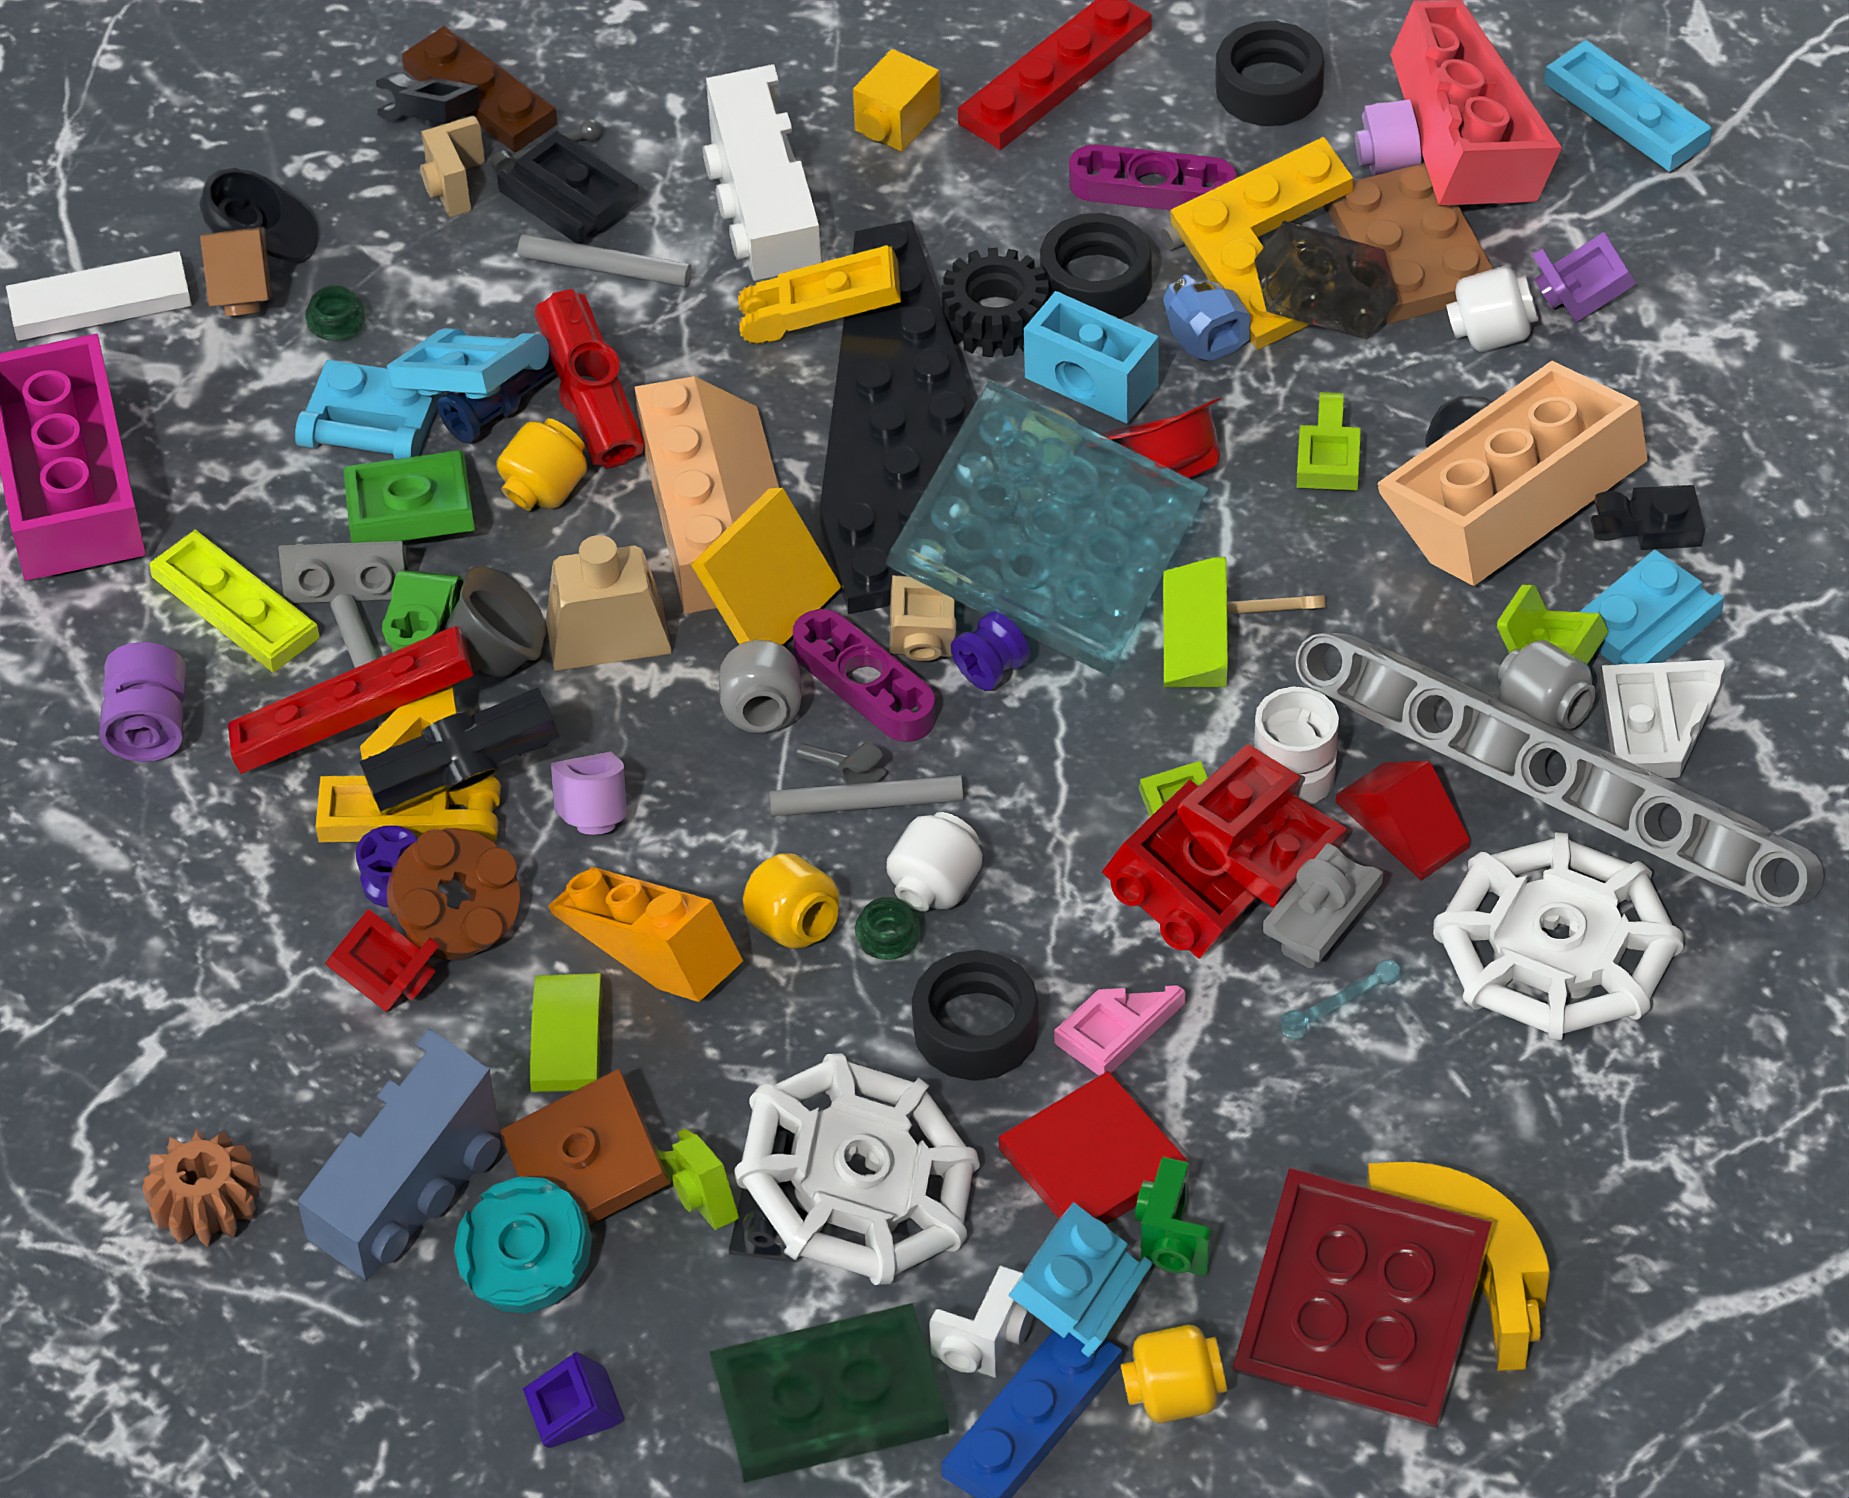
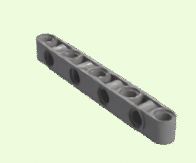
M1344 633L1314 634L1304 640L1297 650L1295 659L1297 673L1301 680L1309 687L1346 704L1351 710L1710 882L1741 892L1773 907L1806 903L1813 899L1822 888L1824 879L1822 864L1817 856L1807 848L1772 833L1764 825L1408 657L1377 647L1356 636ZM1332 646L1339 650L1342 657L1341 670L1334 678L1328 675L1324 667L1325 654ZM1442 697L1449 701L1453 709L1452 722L1444 731L1437 726L1433 716L1434 706ZM1554 750L1562 754L1567 768L1564 778L1558 784L1550 781L1545 772L1546 758ZM1667 804L1677 808L1682 820L1681 829L1673 839L1664 835L1659 827V814ZM1783 859L1791 861L1799 872L1798 886L1791 894L1784 893L1775 883V869Z

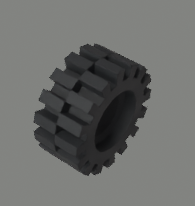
M998 247L988 248V257L981 258L978 250L969 252L968 264L961 258H958L952 263L953 272L949 270L945 272L943 276L944 284H942V308L954 344L957 345L963 341L964 351L971 354L974 353L978 346L982 347L983 357L993 358V349H1002L1003 357L1014 355V345H1018L1024 352V328L1049 299L1048 280L1045 278V271L1042 266L1035 268V259L1028 255L1021 261H1018V251L1009 248L1005 257L998 256ZM993 297L1014 301L1003 307H986L977 304V302L983 299Z

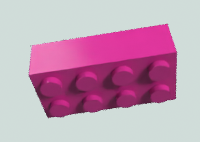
M98 333L0 353V473L12 535L24 581L146 555Z

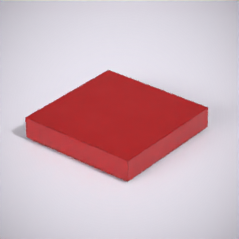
M1108 1071L998 1136L999 1151L1058 1219L1074 1202L1092 1217L1106 1225L1136 1207L1143 1181H1155L1162 1157L1188 1162Z

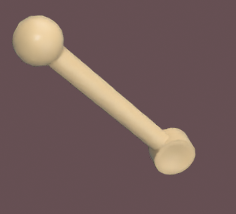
M1325 595L1227 602V614L1326 608Z

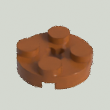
M459 828L428 830L402 853L390 873L387 885V903L392 917L396 914L399 924L406 931L404 936L418 948H421L429 937L440 944L432 954V957L452 961L473 957L476 953L487 950L497 943L508 932L517 916L520 904V885L516 877L517 864L509 851L497 847L494 842L479 833ZM451 879L459 881L463 884V889L469 893L470 901L462 900L457 909L447 906V895L438 891V884H448Z

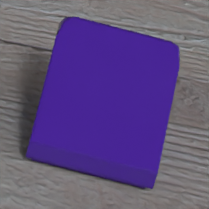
M577 1351L523 1388L541 1441L548 1448L610 1429L624 1421V1415L606 1369L600 1363Z

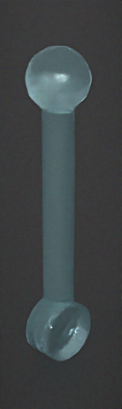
M1383 960L1377 964L1374 973L1304 1012L1290 1010L1284 1013L1281 1017L1282 1034L1289 1039L1302 1038L1307 1032V1025L1380 984L1388 986L1395 984L1401 975L1399 965L1393 960Z

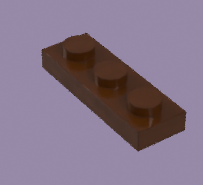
M445 26L402 53L404 71L418 81L435 77L479 86V108L465 114V116H475L483 130L514 153L558 125L556 108Z

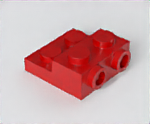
M1189 779L1122 844L1102 870V873L1111 880L1112 892L1120 902L1128 906L1139 905L1160 924V933L1168 945L1177 950H1189L1200 959L1234 925L1242 913L1258 897L1236 881L1207 853L1177 814L1180 802L1198 787Z

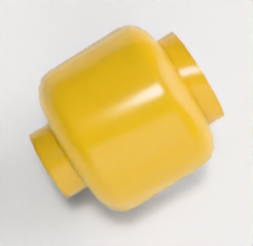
M548 418L544 423L537 421L527 422L520 428L496 461L498 472L505 482L501 488L503 494L514 504L527 511H530L534 505L546 509H556L565 501L587 471L586 458L582 453L586 448L584 442L575 432L557 420Z
M782 853L765 860L753 871L746 883L743 894V910L752 926L786 948L802 949L824 939L837 922L840 900L839 889L829 875L796 854Z
M1184 1325L1138 1336L1133 1344L1134 1361L1121 1364L1129 1405L1143 1403L1147 1416L1155 1423H1167L1208 1414L1216 1407L1218 1401L1217 1394L1228 1392L1216 1337L1205 1339L1203 1332L1195 1325Z

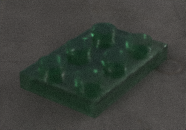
M913 1303L710 1351L711 1367L743 1483L949 1434L948 1416Z

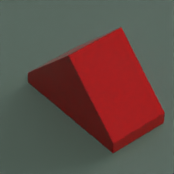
M1430 761L1383 762L1336 794L1335 802L1421 881L1470 848V839Z

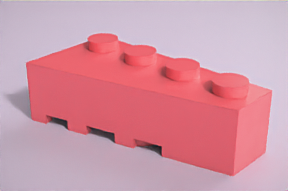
M1413 0L1390 56L1404 99L1411 100L1419 132L1421 152L1438 205L1537 202L1560 154L1561 145L1462 0Z

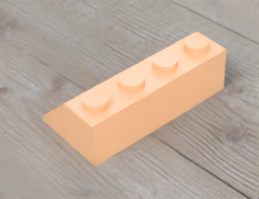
M1551 361L1379 481V493L1431 564L1475 586L1595 499V494L1606 492L1648 461L1640 402Z
M695 376L636 386L635 395L639 431L644 441L643 450L684 614L717 608L692 568L691 563L769 488H779L758 408Z

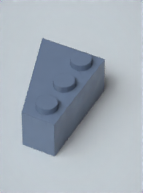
M430 1028L427 1029L416 1044L425 1053L402 1084L399 1086L389 1079L376 1096L386 1105L361 1138L351 1131L348 1133L297 1201L306 1239L365 1281L382 1264H389L398 1258L405 1249L408 1239L429 1218L440 1216L450 1205L455 1192L475 1173H482L488 1169L503 1146L490 1069Z

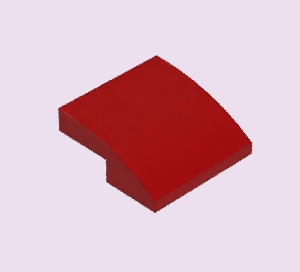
M1247 744L1182 800L1177 814L1200 845L1226 872L1255 896L1275 908L1297 881V872L1305 861L1315 859L1327 843L1340 849L1347 828L1294 796L1301 776Z

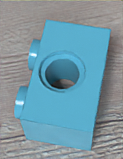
M1055 291L1024 328L1025 378L1127 424L1158 387L1159 336Z

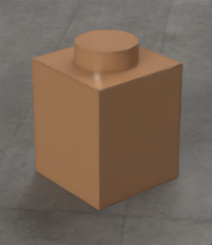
M264 227L201 235L200 241L209 307L224 305L225 316L260 312L259 301L273 298Z

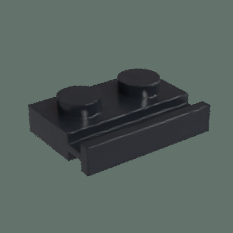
M555 131L516 160V168L511 172L506 173L502 171L497 175L499 192L577 244L585 243V235L593 229L598 232L640 201L637 183L559 131Z

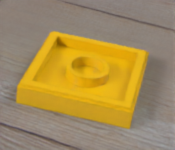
M769 488L691 563L692 568L739 645L753 640L773 641L783 645L793 636V626L800 616L809 611L820 609L842 587L783 488Z

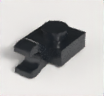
M391 73L376 80V87L390 90L395 97V103L391 102L378 108V116L385 120L393 121L403 116L423 119V124L426 126L437 127L457 121V118L479 108V86L435 77L424 81H417L408 78L402 73Z
M1694 485L1634 487L1631 500L1624 494L1615 491L1595 494L1598 515L1591 516V524L1594 538L1597 540L1610 541L1621 537L1638 536L1641 550L1702 547L1705 528Z

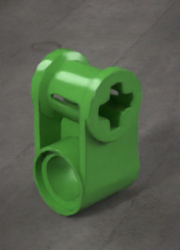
M400 570L397 573L392 588L391 601L385 619L382 622L383 637L386 643L392 647V652L445 630L446 623L460 599V591L464 582L462 576Z

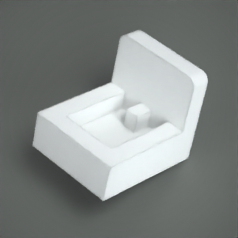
M1000 1266L974 1321L943 1310H935L930 1320L931 1354L941 1359L942 1362L954 1370L965 1373L977 1371L996 1378L1011 1344L1021 1345L1032 1323L1033 1314L1008 1296L1023 1273Z

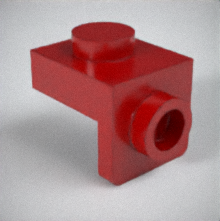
M368 908L324 964L387 1013L401 994L413 1001L437 971L426 962L440 944L429 937L423 946L418 948Z

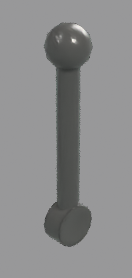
M587 119L581 124L579 129L563 135L574 142L583 139L596 141L602 134V127L598 121ZM538 144L512 154L506 150L499 151L491 158L490 164L497 174L502 171L509 173L515 168L516 160Z

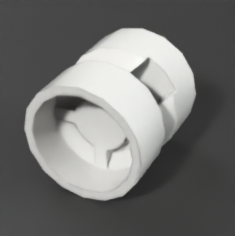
M1293 686L1276 690L1266 696L1257 707L1254 735L1255 748L1301 776L1294 796L1309 805H1313L1325 798L1334 787L1339 715L1335 705L1320 692L1311 688Z

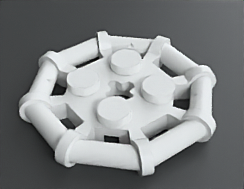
M1559 832L1554 833L1553 839L1492 855L1486 852H1479L1468 861L1469 871L1446 911L1439 914L1434 920L1433 935L1436 940L1444 944L1465 990L1463 1000L1474 1010L1485 1007L1548 1033V1039L1562 1040L1564 1033L1627 1016L1637 1020L1650 1011L1649 999L1672 957L1680 954L1683 950V933L1679 928L1672 925L1650 880L1652 871L1641 861H1636L1632 864L1571 841L1568 839V833ZM1551 866V869L1543 872V879L1527 883V875L1519 878L1514 876ZM1569 868H1572V869H1574V870H1577V871L1582 872V873H1584V874H1587V875H1589V876H1592V877H1595V878L1600 879V880H1602V881H1605V883L1600 882V881H1597V880L1592 879V878H1590V877H1587V876H1585V875L1579 874V873L1574 872V871H1572V870H1569ZM1487 892H1493L1500 897L1491 914L1476 911ZM1624 900H1631L1641 921L1629 922L1625 913L1621 917L1617 904ZM1559 923L1570 927L1569 938L1565 939L1552 938L1542 930L1543 927L1554 930ZM1489 940L1494 950V961L1483 968L1471 941ZM1626 948L1645 952L1632 976L1618 966ZM1514 979L1548 993V1002L1546 1004L1505 986ZM1600 984L1609 993L1566 1005L1567 997H1584L1592 991L1593 986Z
M842 1053L827 1054L822 1063L773 1086L763 1084L755 1090L749 1099L753 1111L742 1162L735 1167L734 1172L737 1185L748 1189L787 1247L784 1253L794 1260H797L799 1256H803L870 1277L874 1285L891 1284L894 1275L944 1250L953 1252L960 1248L967 1238L964 1219L972 1175L979 1168L980 1163L977 1151L974 1148L966 1147L927 1092L930 1087L929 1084L920 1078L912 1082L848 1062ZM824 1091L830 1096L832 1101L831 1106L821 1112H818L819 1108L809 1111L801 1104V1102ZM855 1092L894 1104L895 1107L855 1096ZM910 1116L913 1117L934 1148H928L923 1140H921L919 1145L916 1144L908 1132L912 1126L908 1120ZM778 1125L795 1134L791 1155H771ZM854 1154H860L866 1157L865 1167L875 1171V1174H866V1176L857 1174L849 1168L846 1162H849ZM929 1174L941 1175L944 1178L940 1203L926 1196ZM786 1181L793 1183L795 1186L794 1195L796 1202L803 1210L809 1213L805 1221L801 1219L777 1183ZM911 1218L923 1229V1231L893 1245L891 1232L897 1227L898 1223ZM825 1222L865 1234L866 1247L819 1232Z

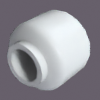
M1506 266L1460 279L1456 285L1457 302L1446 305L1456 339L1468 336L1471 346L1479 352H1487L1524 341L1530 335V323L1539 321L1526 275L1516 277L1515 272Z
M938 812L933 816H919L907 826L887 858V873L896 886L895 894L905 905L918 911H927L929 907L934 909H950L961 901L981 869L983 858L982 851L977 844L978 836L970 825L952 814Z

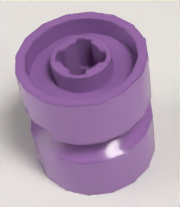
M135 642L120 646L108 655L104 665L102 690L104 700L101 706L99 735L101 743L110 753L126 760L147 762L169 757L179 749L183 739L184 709L182 704L185 699L187 669L185 661L176 651L161 644Z

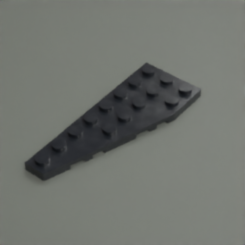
M912 220L857 230L854 237L852 254L886 245L892 246L898 260L901 302L846 316L843 322L820 501V521L837 579L842 586L840 589L848 615L890 606L893 576L955 579V593L1028 578V560Z

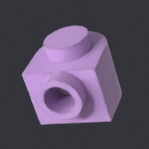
M1411 100L1364 106L1362 114L1364 130L1355 132L1356 153L1360 166L1369 165L1372 175L1375 176L1421 164L1420 138Z
M612 751L551 763L554 810L566 823L577 826V830L583 834L596 835L612 831L615 828V823L622 821L627 816L624 764Z

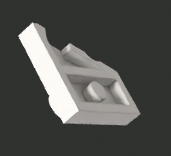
M1724 660L1602 665L1600 686L1611 753L1663 778H1680L1722 686L1725 671Z

